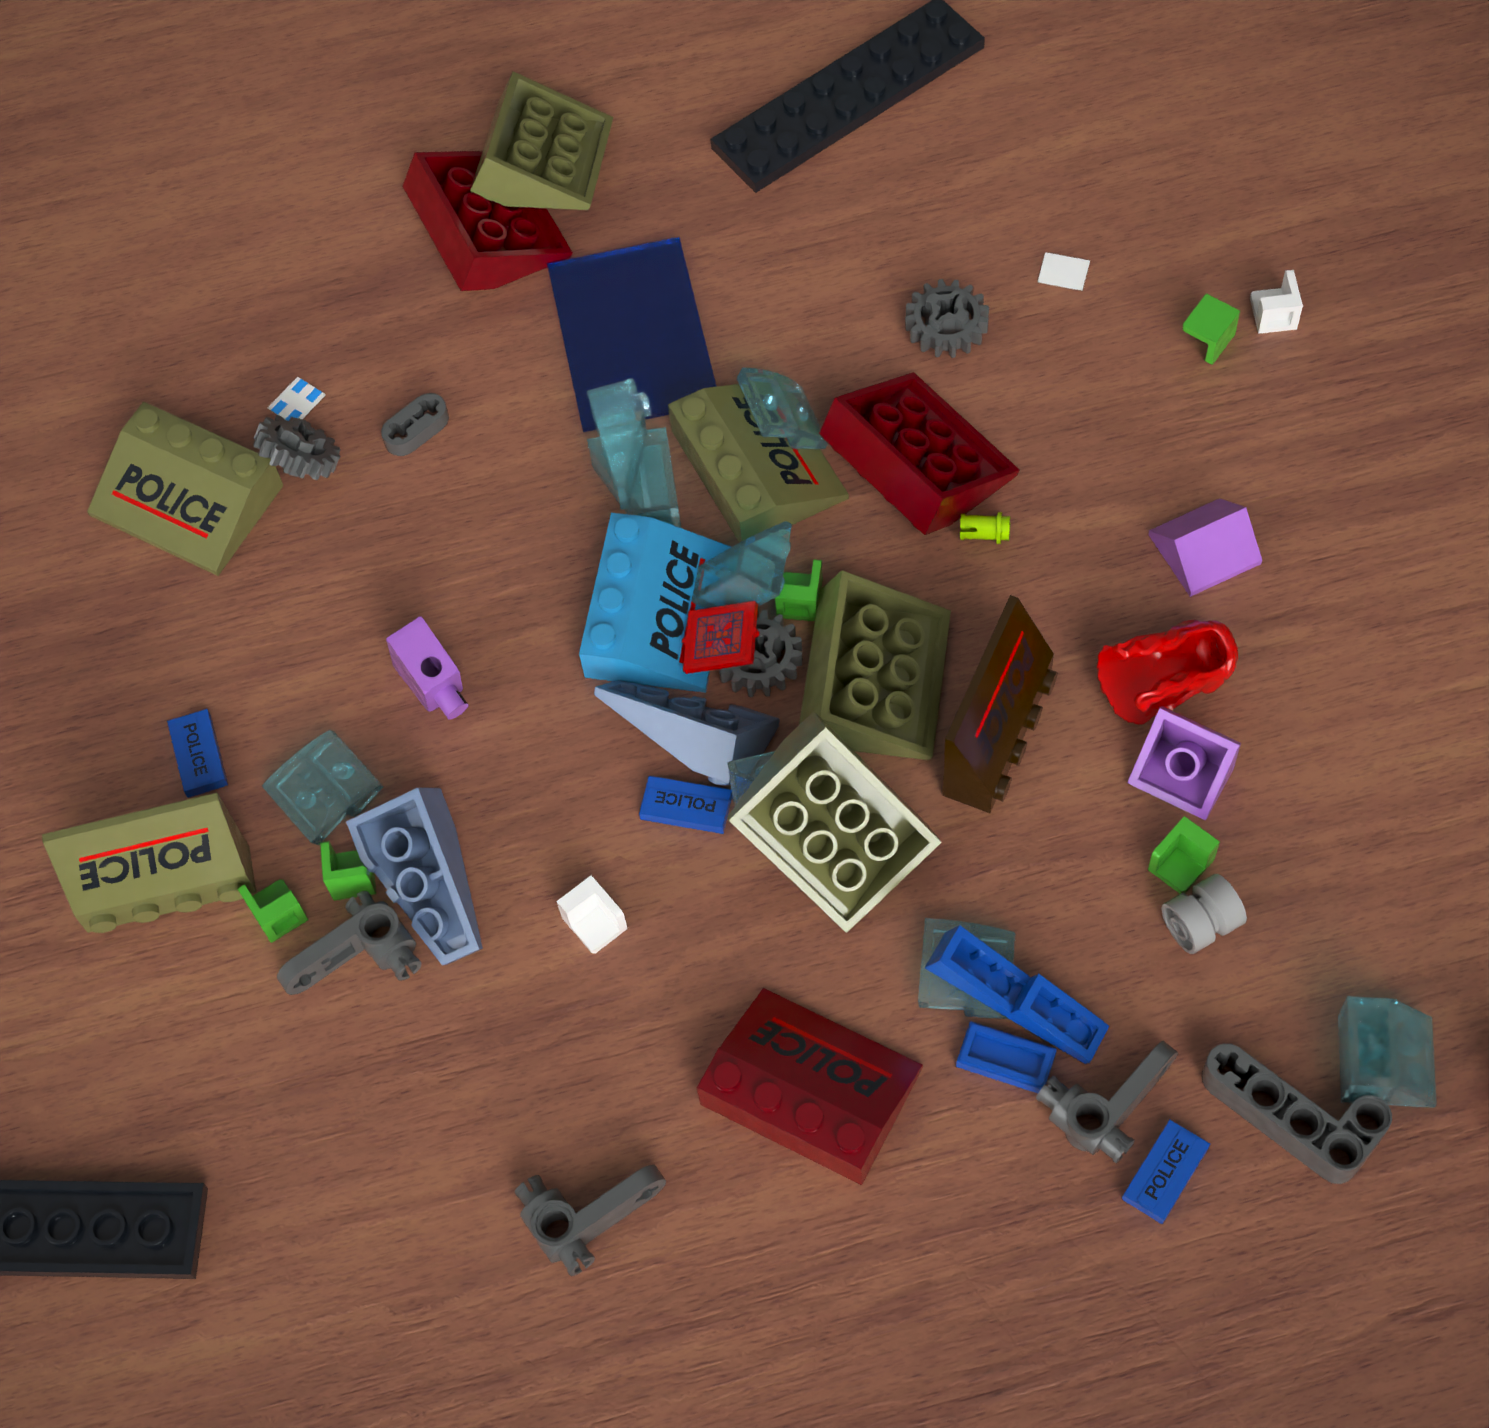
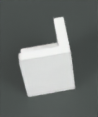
M1286 270L1281 288L1253 291L1251 293L1250 301L1258 334L1295 330L1298 327L1303 304L1294 270Z
M592 875L556 901L562 919L591 953H597L628 929L623 911Z

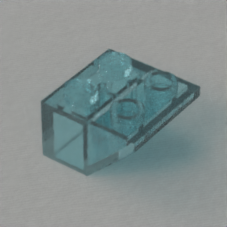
M787 521L777 524L741 541L699 565L692 602L704 608L756 601L758 606L779 596L785 582L783 573L786 557L791 548L789 539L792 524Z
M1347 996L1338 1014L1341 1102L1353 1103L1359 1097L1373 1095L1383 1099L1388 1105L1435 1108L1437 1102L1432 1017L1396 999Z

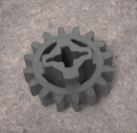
M939 279L938 287L932 288L929 284H924L923 294L914 292L912 294V303L906 304L905 330L910 331V341L912 343L921 341L922 352L930 348L935 349V357L939 358L943 351H948L951 358H955L956 350L960 348L968 354L971 352V342L980 345L983 333L988 332L989 306L984 305L983 294L973 296V286L971 284L961 289L959 288V280L955 279L951 286H946L943 279ZM922 316L925 318V324L922 321Z
M276 415L275 420L265 417L264 422L259 423L253 438L255 439L253 447L260 449L258 454L260 457L270 458L269 464L271 466L279 465L283 468L284 473L303 479L305 474H308L314 480H318L320 475L328 478L331 472L334 473L341 457L339 455L341 449L334 446L335 440L333 438L326 437L324 430H315L309 422L300 418L290 417V420L286 421L280 415Z
M762 610L759 618H757L756 628L760 635L755 639L754 664L717 669L719 670L721 682L725 683L732 680V691L735 693L741 690L742 687H746L748 697L752 698L756 689H762L766 697L770 696V687L774 685L782 691L785 690V677L795 680L797 678L796 666H802L803 663L802 652H800L802 651L801 637H795L794 624L783 627V615L779 614L773 620L768 619L767 610ZM785 649V655L779 664L777 659L782 656V650Z

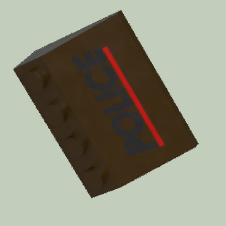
M1010 595L945 738L943 796L987 813H991L996 800L1004 801L1012 781V777L1007 776L1012 764L1020 765L1027 747V742L1023 741L1027 729L1035 730L1043 709L1042 706L1038 705L1042 694L1048 696L1051 694L1058 672L1052 670L1054 653L1019 598Z

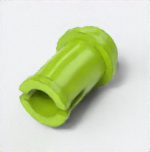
M998 512L997 516L961 514L960 540H996L997 544H1001V540L1009 541L1010 516H1002V512Z

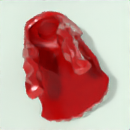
M1187 620L1173 626L1166 632L1140 635L1125 642L1115 644V646H1103L1102 651L1097 656V679L1100 681L1101 692L1105 694L1115 714L1128 723L1142 725L1156 716L1161 706L1172 711L1200 692L1206 694L1215 692L1224 683V680L1229 679L1234 673L1238 660V647L1232 632L1225 624L1216 620Z

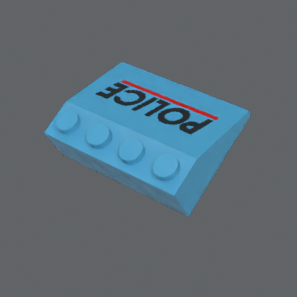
M611 512L579 651L584 677L607 681L622 680L647 686L706 693L710 671L686 674L683 671L685 646L682 643V639L686 637L688 611L724 605L734 548L652 517Z

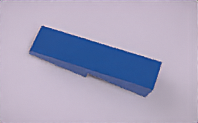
M961 925L944 933L925 966L926 970L1084 1064L1091 1062L1109 1028L1107 1023L1042 975L1037 974L1030 977Z

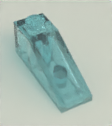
M634 379L587 391L591 414L621 510L629 508L647 436L645 417L651 415L647 395L645 392L638 394Z

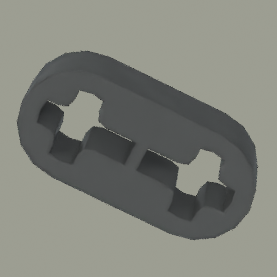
M433 393L423 394L388 419L381 430L388 452L396 456L408 455L441 431L449 420V413L444 399ZM427 410L432 413L437 411V414L434 416L428 413L424 415V412ZM397 433H399L402 436L407 434V437L404 439H401L400 437L394 438V435Z

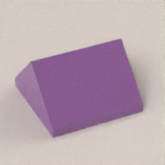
M1220 498L1153 528L1148 533L1190 597L1262 563V557L1247 508Z
M1161 706L1127 783L1206 820L1233 772L1241 743Z

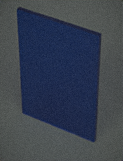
M680 237L547 263L583 432L669 415L668 404L700 389L717 387Z

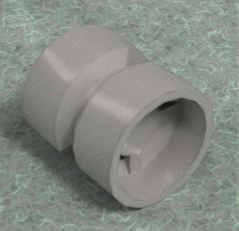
M1213 874L1194 885L1192 895L1188 896L1181 893L1162 904L1161 907L1163 919L1171 935L1189 954H1195L1215 941L1216 933L1221 936L1227 935L1245 924L1247 920L1245 908L1237 892L1219 874Z

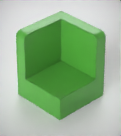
M1205 294L1183 323L1182 330L1185 333L1208 344L1205 362L1213 365L1235 336L1240 310Z
M813 560L811 574L784 572L782 574L781 584L777 583L775 592L776 616L781 614L783 619L815 621L819 591L822 588L823 582L822 560Z
M1184 816L1152 852L1148 871L1179 894H1185L1215 860L1220 841Z
M330 841L320 843L323 881L334 901L358 897L357 893L362 891H368L371 895L376 894L375 873L369 872L367 867L363 865L357 850L336 854Z
M282 879L253 896L245 884L237 888L271 943L308 921L299 902Z

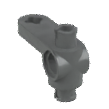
M362 891L357 893V896L362 901V905H359L354 897L350 898L346 903L345 908L353 917L286 962L279 970L277 980L287 994H299L315 985L364 950L373 958L380 969L387 970L391 968L399 981L406 980L410 976L406 972L405 966H408L412 973L415 974L422 965L421 961L413 954L416 942L400 922L396 912L386 902L380 901L375 903L368 891ZM390 927L388 933L383 937H372L378 928Z
M1161 1041L1109 1101L1101 1095L1087 1092L1078 1084L1069 1089L1056 1076H1052L1047 1081L1048 1087L1044 1085L1037 1094L1036 1099L1052 1110L1049 1120L1065 1133L1068 1142L1073 1147L1082 1151H1088L1092 1155L1102 1150L1117 1164L1123 1158L1122 1154H1126L1135 1142L1132 1137L1127 1136L1119 1127L1167 1072L1176 1059L1178 1052L1165 1041ZM1082 1115H1092L1099 1120L1101 1126L1095 1130H1087L1078 1124L1077 1118Z
M648 1165L633 1173L577 1213L568 1204L559 1189L547 1190L539 1175L527 1179L533 1192H530L523 1182L516 1188L514 1193L525 1206L520 1213V1217L536 1239L541 1250L546 1254L550 1262L562 1261L568 1274L575 1276L582 1272L576 1259H580L586 1269L595 1261L594 1255L589 1252L585 1245L656 1196L665 1186L666 1180L656 1165ZM563 1220L569 1223L564 1235L558 1238L546 1236L548 1226L554 1221Z

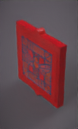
M749 601L688 611L686 637L682 639V643L685 646L683 671L686 674L754 664L755 639L760 635L756 628L757 602Z

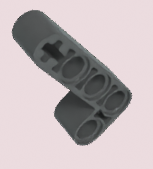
M1224 1043L1214 1047L1210 1051L1202 1071L1204 1087L1213 1096L1320 1177L1331 1183L1342 1184L1351 1180L1379 1145L1392 1123V1112L1389 1105L1383 1099L1373 1095H1365L1356 1099L1338 1121L1244 1050L1233 1044ZM1225 1066L1233 1070L1232 1072H1226L1225 1075H1222L1217 1071L1218 1069H1224ZM1244 1079H1247L1245 1088L1241 1091L1238 1086H1241ZM1264 1092L1272 1098L1274 1105L1267 1107L1257 1104L1252 1097V1093ZM1367 1115L1376 1122L1378 1129L1367 1130L1358 1123L1356 1116ZM1301 1120L1307 1123L1312 1130V1134L1305 1136L1296 1133L1292 1129L1290 1122ZM1340 1149L1346 1152L1351 1160V1164L1340 1165L1331 1158L1329 1150Z

